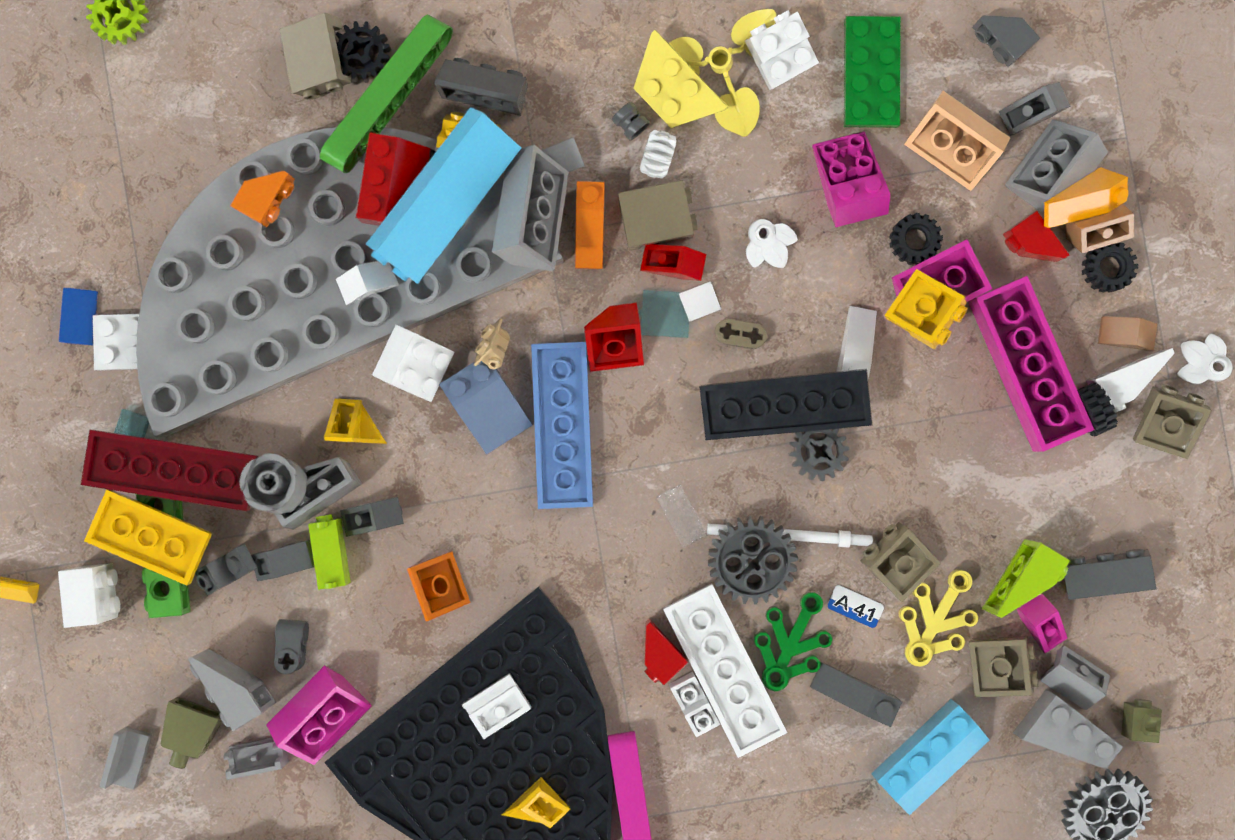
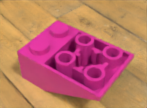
M865 131L812 145L825 199L835 228L889 214L890 192Z

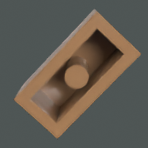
M1123 204L1109 213L1066 224V239L1081 253L1134 238V213Z

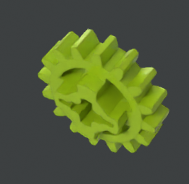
M94 0V4L86 5L92 11V14L86 16V19L93 23L90 28L95 33H98L97 36L102 40L108 39L113 45L117 43V40L126 45L128 37L136 41L135 33L137 31L140 33L145 32L141 24L149 23V20L143 16V14L149 12V9L143 5L145 0H130L134 11L130 10L131 4L128 0ZM102 17L106 19L105 24L107 25V28L104 26L102 22Z

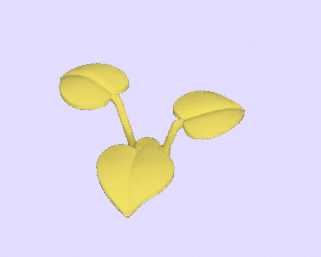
M773 9L754 11L740 18L733 26L731 32L733 42L740 47L734 49H727L722 46L715 47L704 61H701L703 49L697 40L690 37H680L669 42L674 50L698 75H700L699 66L704 67L707 64L711 65L714 72L723 74L730 94L722 95L720 98L729 108L715 113V118L724 129L742 137L748 136L755 128L759 118L760 105L756 94L750 88L743 87L735 92L728 74L733 65L731 55L741 53L745 49L747 54L752 56L745 40L752 37L750 31L765 23L767 28L776 24L774 20L776 12Z

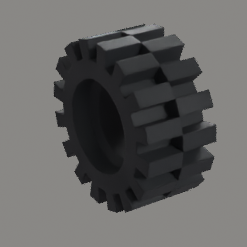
M920 213L909 214L894 225L889 237L891 239L889 243L890 248L893 247L894 249L893 255H897L900 257L899 261H906L908 265H917L935 256L942 246L940 241L943 240V235L939 233L942 231L941 227L935 225L937 221L935 219L930 220L929 215L924 214L922 216ZM918 229L924 233L926 243L923 248L916 250L907 245L906 235L909 230Z
M1120 242L1087 252L1084 256L1087 259L1082 261V266H1085V269L1081 270L1082 275H1087V278L1084 279L1085 282H1091V288L1094 290L1099 289L1098 292L1102 293L1107 291L1108 293L1114 292L1132 283L1131 279L1137 275L1134 270L1138 269V264H1134L1133 261L1137 259L1136 254L1131 256L1130 252L1133 250L1130 247L1124 248L1125 244ZM1105 257H1112L1118 262L1119 271L1115 277H1107L1101 272L1100 264Z
M1094 382L1077 390L1094 428L1093 431L1088 432L1091 436H1098L1117 427L1118 420L1116 419L1117 413L1113 411L1115 409L1114 405L1110 403L1111 399L1109 396H1106V391L1101 389V385Z

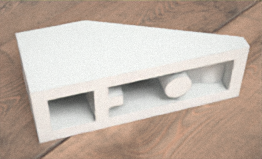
M849 306L837 371L867 369L869 379L877 311Z
M1170 348L1158 351L1089 379L1086 382L1088 385L1094 382L1101 385V389L1106 391V396L1110 397V403L1114 405L1115 409L1113 411H1121L1126 408L1125 403L1134 400L1174 355V350Z

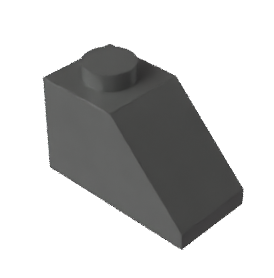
M1060 82L1041 87L1000 110L999 113L1009 135L1012 136L1053 117L1071 106Z
M398 497L340 510L346 537L404 524L402 508L399 505Z

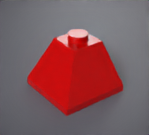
M637 303L609 306L584 326L590 372L644 365Z

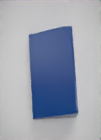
M63 288L59 342L93 346V315H96L98 291Z

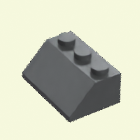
M454 58L453 61L445 59L435 79V86L442 99L521 116L528 87L527 78L523 77L521 72L507 70V73L496 71V67L488 64H480V67L469 65V61L461 58Z

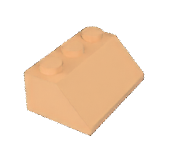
M942 91L904 145L972 191L1004 152L1010 137L945 91Z

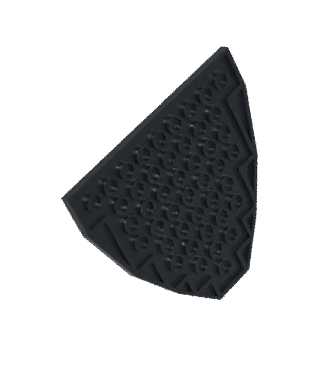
M539 586L324 762L359 806L413 840H611L613 777L605 710L574 628ZM510 673L531 705V709L483 739L462 704ZM540 777L570 808L551 828L542 823L501 815Z

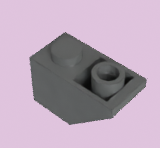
M983 15L972 27L978 40L984 44L986 43L993 50L996 60L1007 67L1011 66L1040 39L1027 22L1020 17Z

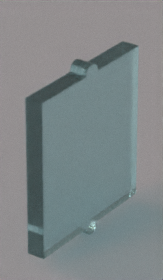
M643 290L642 310L639 311V314L642 316L641 335L688 338L689 320L679 293L682 292Z

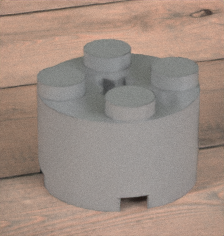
M264 454L255 460H251L245 466L240 477V488L250 506L269 513L282 514L292 512L302 501L306 492L307 476L301 467L292 460L276 454ZM273 481L276 482L275 487L271 486Z

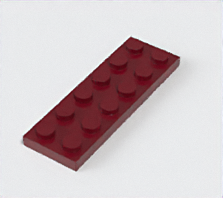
M89 430L80 485L250 511V505L245 500L246 498L240 488V477L245 466L259 456L99 430Z

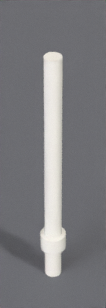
M707 524V534L719 535V529L726 533L728 532L727 525ZM784 529L782 534L789 533L791 536L790 541L838 544V547L847 548L850 545L869 546L873 542L871 535L851 534L850 531L841 530L838 533Z

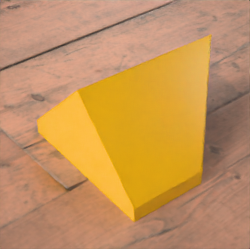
M334 399L324 435L325 441L387 444L363 406L362 400Z
M540 777L501 815L542 823L551 828L570 808Z

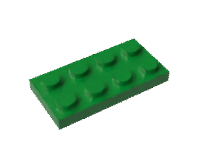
M845 17L844 127L898 128L900 126L901 17Z

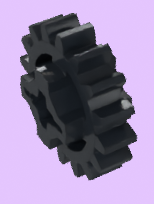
M354 21V28L350 29L345 24L343 26L344 34L335 33L339 39L336 44L343 75H351L352 80L356 83L359 77H362L364 82L368 83L369 76L372 75L376 78L378 75L377 71L384 68L383 63L391 59L385 53L392 50L389 44H384L388 39L385 34L380 35L381 31L378 26L373 27L371 30L369 22L365 21L363 27H360L358 22ZM357 36H368V37H367V38H361V37H357ZM361 48L364 50L365 53L362 56H360L358 53V50ZM378 53L377 59L373 63L375 54ZM356 66H361V67H365V68H363V69H356V68H354V67H356Z

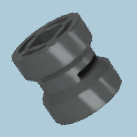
M633 102L624 105L612 118L616 126L623 128L624 135L629 141L640 135L650 124L645 116H641L637 112V107Z

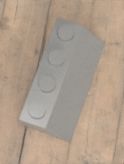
M534 144L521 148L505 169L492 252L512 265L552 271L555 270L569 172Z

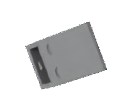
M207 649L188 659L191 663L190 670L192 674L202 681L206 688L205 694L210 702L217 705L222 722L225 726L230 727L232 731L259 716L276 703L260 678L212 650Z

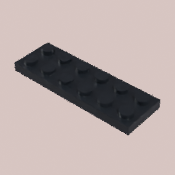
M867 369L699 386L705 440L873 425Z

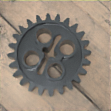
M751 515L748 516L747 523L744 524L740 518H737L738 526L735 527L728 522V532L726 533L719 529L718 534L721 540L712 539V544L716 548L709 549L708 551L709 555L714 557L708 560V566L715 567L710 570V576L717 577L715 586L724 585L722 588L724 595L732 591L733 601L739 595L742 596L743 604H746L748 598H752L754 604L757 605L758 597H762L767 603L769 594L778 598L777 589L780 588L786 591L787 586L784 581L793 582V576L789 572L797 571V566L791 563L798 561V556L795 553H791L796 550L795 543H789L791 540L790 534L782 535L784 532L782 525L774 529V520L772 519L765 525L763 516L759 517L757 523L753 522ZM749 537L759 539L758 543L754 546H748L744 542ZM766 542H769V543H770L769 546H766L765 548H763V545H764ZM775 554L779 556L778 561L775 563L765 561L769 555ZM731 557L740 559L739 564L735 566L728 565L726 561ZM750 557L754 560L757 557L758 562L751 561L748 564V558ZM743 571V574L739 578H737L736 575L740 574ZM753 574L761 577L756 583L748 582L747 578Z
M1108 768L1103 776L1098 771H1095V778L1092 780L1085 776L1086 783L1084 785L1076 783L1075 785L1078 790L1076 792H1068L1072 799L1063 801L1066 809L1061 810L1064 816L1061 821L1066 827V832L1073 840H1128L1130 835L1137 838L1138 835L1135 831L1137 829L1145 830L1142 821H1149L1151 818L1147 812L1153 811L1152 806L1149 804L1153 799L1148 794L1150 791L1137 776L1134 777L1129 771L1124 774L1120 769H1117L1113 775Z

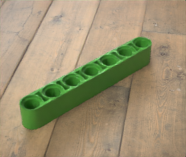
M428 14L418 22L325 142L320 152V159L343 173H349L367 151L369 133H381L446 48L453 34L452 27Z

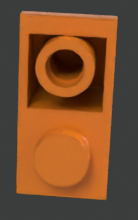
M280 171L244 181L230 206L263 226L268 227L269 223L275 222L279 216V206L283 199H287L294 189L293 182L295 178L285 171Z

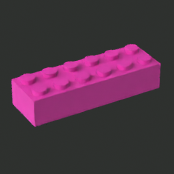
M1028 276L968 301L1032 451L1044 452L1093 431V425Z

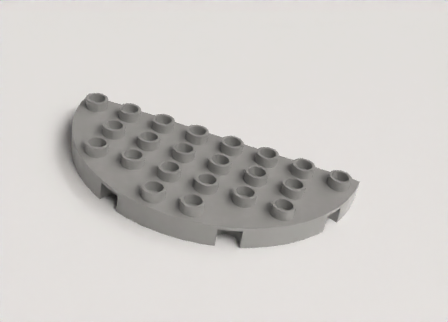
M337 127L325 128L297 134L270 144L243 158L220 174L198 194L169 232L152 265L143 293L137 327L136 355L138 380L144 409L154 437H167L386 341L390 338L395 325L411 330L545 271L509 264L492 252L504 179L501 177L497 179L418 284L410 278L405 282L395 274L399 285L378 294L368 295L347 306L336 279L356 265L377 261L371 256L374 250L367 246L366 243L379 226L361 223L356 218L366 152L349 173H343L320 159L321 149ZM384 127L380 133L382 135L399 137L431 148L430 159L439 149L436 147V139L414 132ZM280 171H285L295 178L293 182L294 189L287 199H283L279 206V216L275 222L269 223L268 227L263 226L230 206L244 181ZM557 250L555 266L564 263L559 250Z

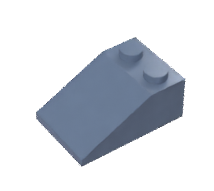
M482 361L477 366L473 362L439 384L486 454L532 426L531 421L497 369H490Z

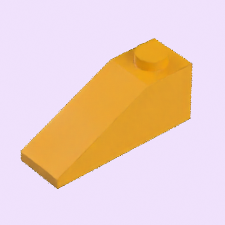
M1102 167L1098 168L1044 202V226L1051 228L1111 212L1127 201L1129 193L1128 177Z

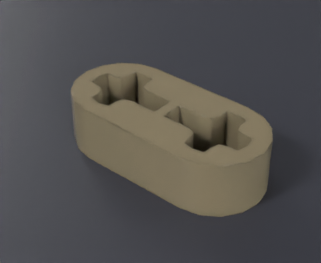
M724 319L715 328L716 339L726 345L757 349L767 339L765 329L755 323ZM726 324L731 325L730 330L738 331L739 335H730L728 339H724V334L720 333V328L723 329ZM753 329H756L757 334L761 336V340H757L755 344H752L751 339L742 337V334L751 333Z

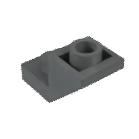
M310 540L291 543L251 555L258 567L254 570L257 581L274 579L315 567Z
M242 544L226 555L204 565L195 574L199 587L209 596L258 567L246 545Z

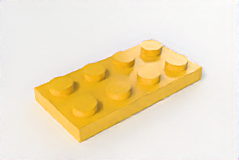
M107 489L84 542L184 585H190L212 533L116 491Z

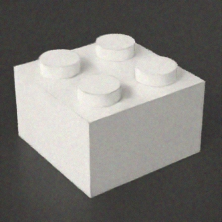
M395 325L372 375L390 385L432 402L454 352L414 332Z
M113 563L80 566L58 571L64 628L96 625L118 617L120 600L116 596L115 589L118 575L116 570L113 569Z

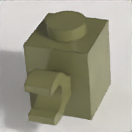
M1134 699V703L1124 702L1121 735L1131 741L1159 743L1162 710L1153 706L1150 700Z

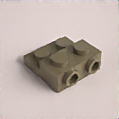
M1163 384L1161 389L1153 386L1141 410L1144 415L1134 434L1133 440L1135 443L1188 459L1212 410L1204 403L1205 399L1197 394L1189 393L1185 397L1179 395V391L1169 385Z
M898 522L896 525L891 524L884 529V537L877 544H871L866 547L863 552L864 557L860 561L898 600L903 602L941 563L909 528Z
M1028 636L969 641L975 697L1032 696L1034 687H1038L1039 682L1037 670L1031 669V660L1035 659L1034 643L1028 642Z

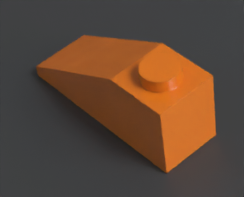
M577 181L575 269H603L605 182Z

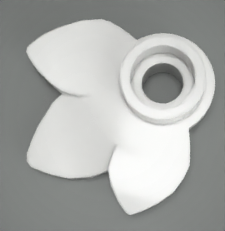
M758 219L750 225L748 230L750 242L746 248V257L754 268L759 266L764 260L774 267L783 268L788 260L786 246L795 243L798 240L797 236L786 224L779 223L773 225L769 220ZM762 228H765L767 231L764 238L759 236V231Z
M1209 334L1204 343L1192 340L1181 344L1182 354L1188 362L1177 373L1181 379L1192 384H1201L1208 379L1219 382L1227 379L1232 373V363L1226 357L1227 347L1218 336ZM1220 363L1223 366V370L1220 372L1215 371L1213 364Z

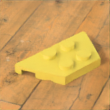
M654 30L651 33L634 90L670 128H675L727 110L729 107L658 31Z

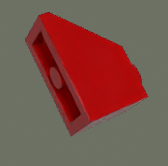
M1038 211L1028 215L1003 234L1006 238L1005 244L1008 249L1013 253H1017L1018 256L1058 262L1069 256V253L1052 230L1044 226V219Z
M645 245L640 271L681 280L701 281L707 254L686 246Z
M650 619L646 621L644 662L647 669L645 673L654 683L659 680L665 685L688 663V660Z

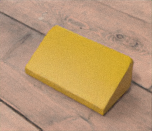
M0 576V598L36 603L40 584Z

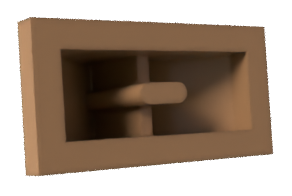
M1101 317L1098 344L1154 351L1157 324L1143 318Z

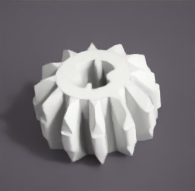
M653 130L650 133L640 165L642 173L661 179L667 175L677 142L675 136L662 130Z

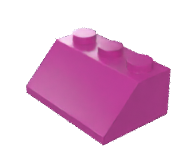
M967 239L892 277L896 297L916 269L965 296L966 302L993 289Z
M324 665L266 726L277 747L315 765L372 706L342 675Z

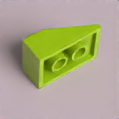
M1024 539L982 609L1000 618L1006 616L1056 585L1057 581L1060 582L1068 572L1067 565L1070 560L1040 542Z

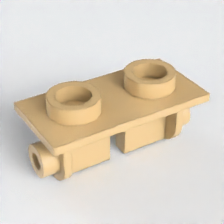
M500 318L494 325L488 324L482 331L480 337L483 339L475 350L477 353L474 362L475 366L482 361L490 369L501 367L505 356L504 352L510 341L508 332L500 327L503 319Z

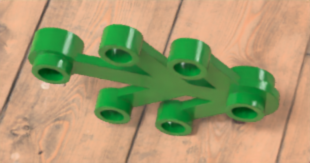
M806 592L801 596L800 606L802 609L789 636H787L782 622V611L777 607L767 609L765 613L766 619L772 624L781 650L777 662L769 646L771 644L770 636L764 631L757 632L754 636V643L760 648L766 665L762 672V682L771 691L783 690L792 677L806 672L815 673L820 669V660L814 655H808L802 663L787 667L791 657L819 647L827 648L832 644V636L825 630L818 631L815 637L799 642L811 615L819 613L823 608V600L815 592ZM811 597L814 598L815 605L807 607L806 600ZM778 611L779 617L776 620H771L769 618L770 612ZM823 634L828 636V641L825 644L819 642V637ZM761 635L767 637V642L764 645H760L757 642L758 637ZM810 659H814L817 662L816 666L812 669L807 667V662ZM772 673H780V679L772 681L770 679Z

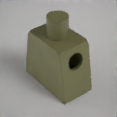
M176 697L168 702L161 746L173 751L169 762L171 766L184 769L189 757L198 759L207 751L222 724L220 711L180 697Z

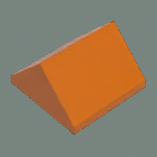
M452 551L407 568L426 622L471 603Z

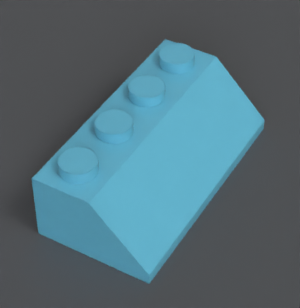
M950 699L871 774L887 793L910 815L975 755L989 739L960 705Z

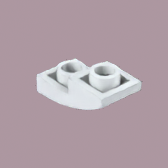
M693 671L669 684L696 737L720 725Z

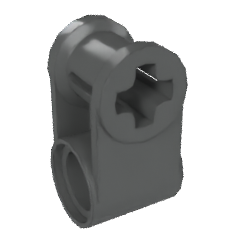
M278 620L275 629L274 666L280 673L290 674L304 666L309 636L308 621ZM290 656V659H294V664L286 661V657Z

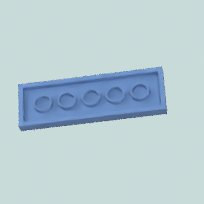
M586 342L531 344L538 509L593 507Z

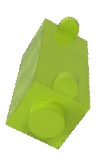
M332 514L317 516L316 522L309 523L308 527L318 590L346 586L351 583L342 520L341 518L333 519Z

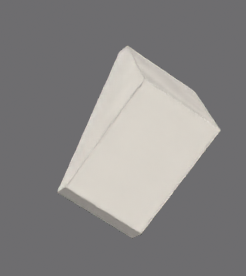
M379 261L356 265L338 277L336 281L346 305L353 304L356 300L373 293L378 294L399 285L395 274L392 272L391 263L387 262L384 266Z

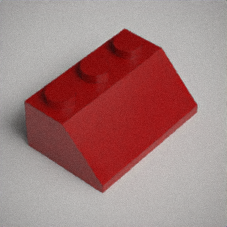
M369 133L356 218L361 223L380 226L429 162L431 148L399 137Z

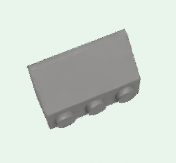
M1052 119L1005 186L1035 209L1044 212V202L1095 171L1108 151L1098 133Z

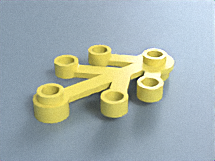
M954 570L949 574V587L935 612L929 597L930 587L922 582L918 586L925 587L924 595L919 596L917 588L912 592L918 598L926 626L921 637L915 622L917 618L916 610L910 606H903L899 610V618L905 623L910 641L905 647V657L912 665L918 667L925 666L931 661L933 654L952 649L958 651L964 647L965 640L958 633L949 634L946 640L931 642L936 633L965 625L972 627L977 624L978 615L970 609H965L960 615L945 619L959 592H966L972 586V577L968 572ZM960 575L963 578V582L960 585H956L954 579ZM906 610L912 611L910 619H904L903 617ZM972 613L973 620L966 623V614ZM954 637H959V645L955 647L952 646V639ZM921 647L923 650L922 655L915 657L914 650Z

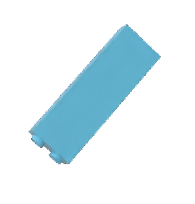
M470 107L367 241L366 245L374 250L371 256L384 266L387 262L395 266L392 272L405 282L410 278L418 284L514 159L521 147L483 112Z

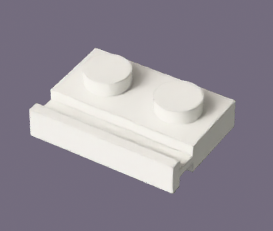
M510 673L462 704L483 739L531 709V705Z

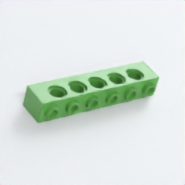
M136 494L137 501L153 508L156 499H160L163 503L162 512L183 520L182 501ZM143 568L142 580L146 584L147 595L144 598V607L148 612L149 618L182 616L191 612L189 585H184L152 570ZM162 581L167 582L170 591L168 595L161 591Z

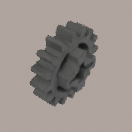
M839 429L807 431L803 434L800 432L794 433L798 440L797 442L789 443V445L795 447V451L788 454L791 457H796V461L791 465L793 467H801L798 473L800 475L808 472L809 480H814L815 476L818 475L820 481H825V474L834 478L835 469L839 471L844 470L840 464L841 461L849 460L848 457L843 455L844 451L850 450L848 446L842 445L846 436L838 437ZM814 433L825 434L820 440L816 441L809 437ZM833 443L836 445V457L832 454ZM811 445L816 447L823 446L822 452L826 457H814L816 451ZM802 446L806 448L807 457L804 461L801 456ZM822 462L829 466L822 470L812 469L817 463Z

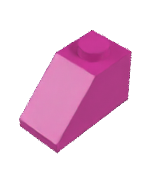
M1042 593L1017 608L1020 619L1044 653H1047L1068 639L1058 610Z

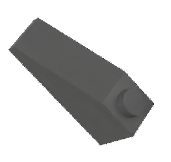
M821 662L820 669L816 672L810 688L889 727L892 726L902 704V701L895 695Z

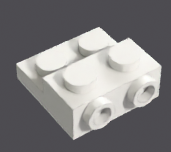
M789 10L774 18L776 24L768 28L765 23L750 31L752 37L745 40L769 90L819 63L807 39L810 36L798 11L792 15Z

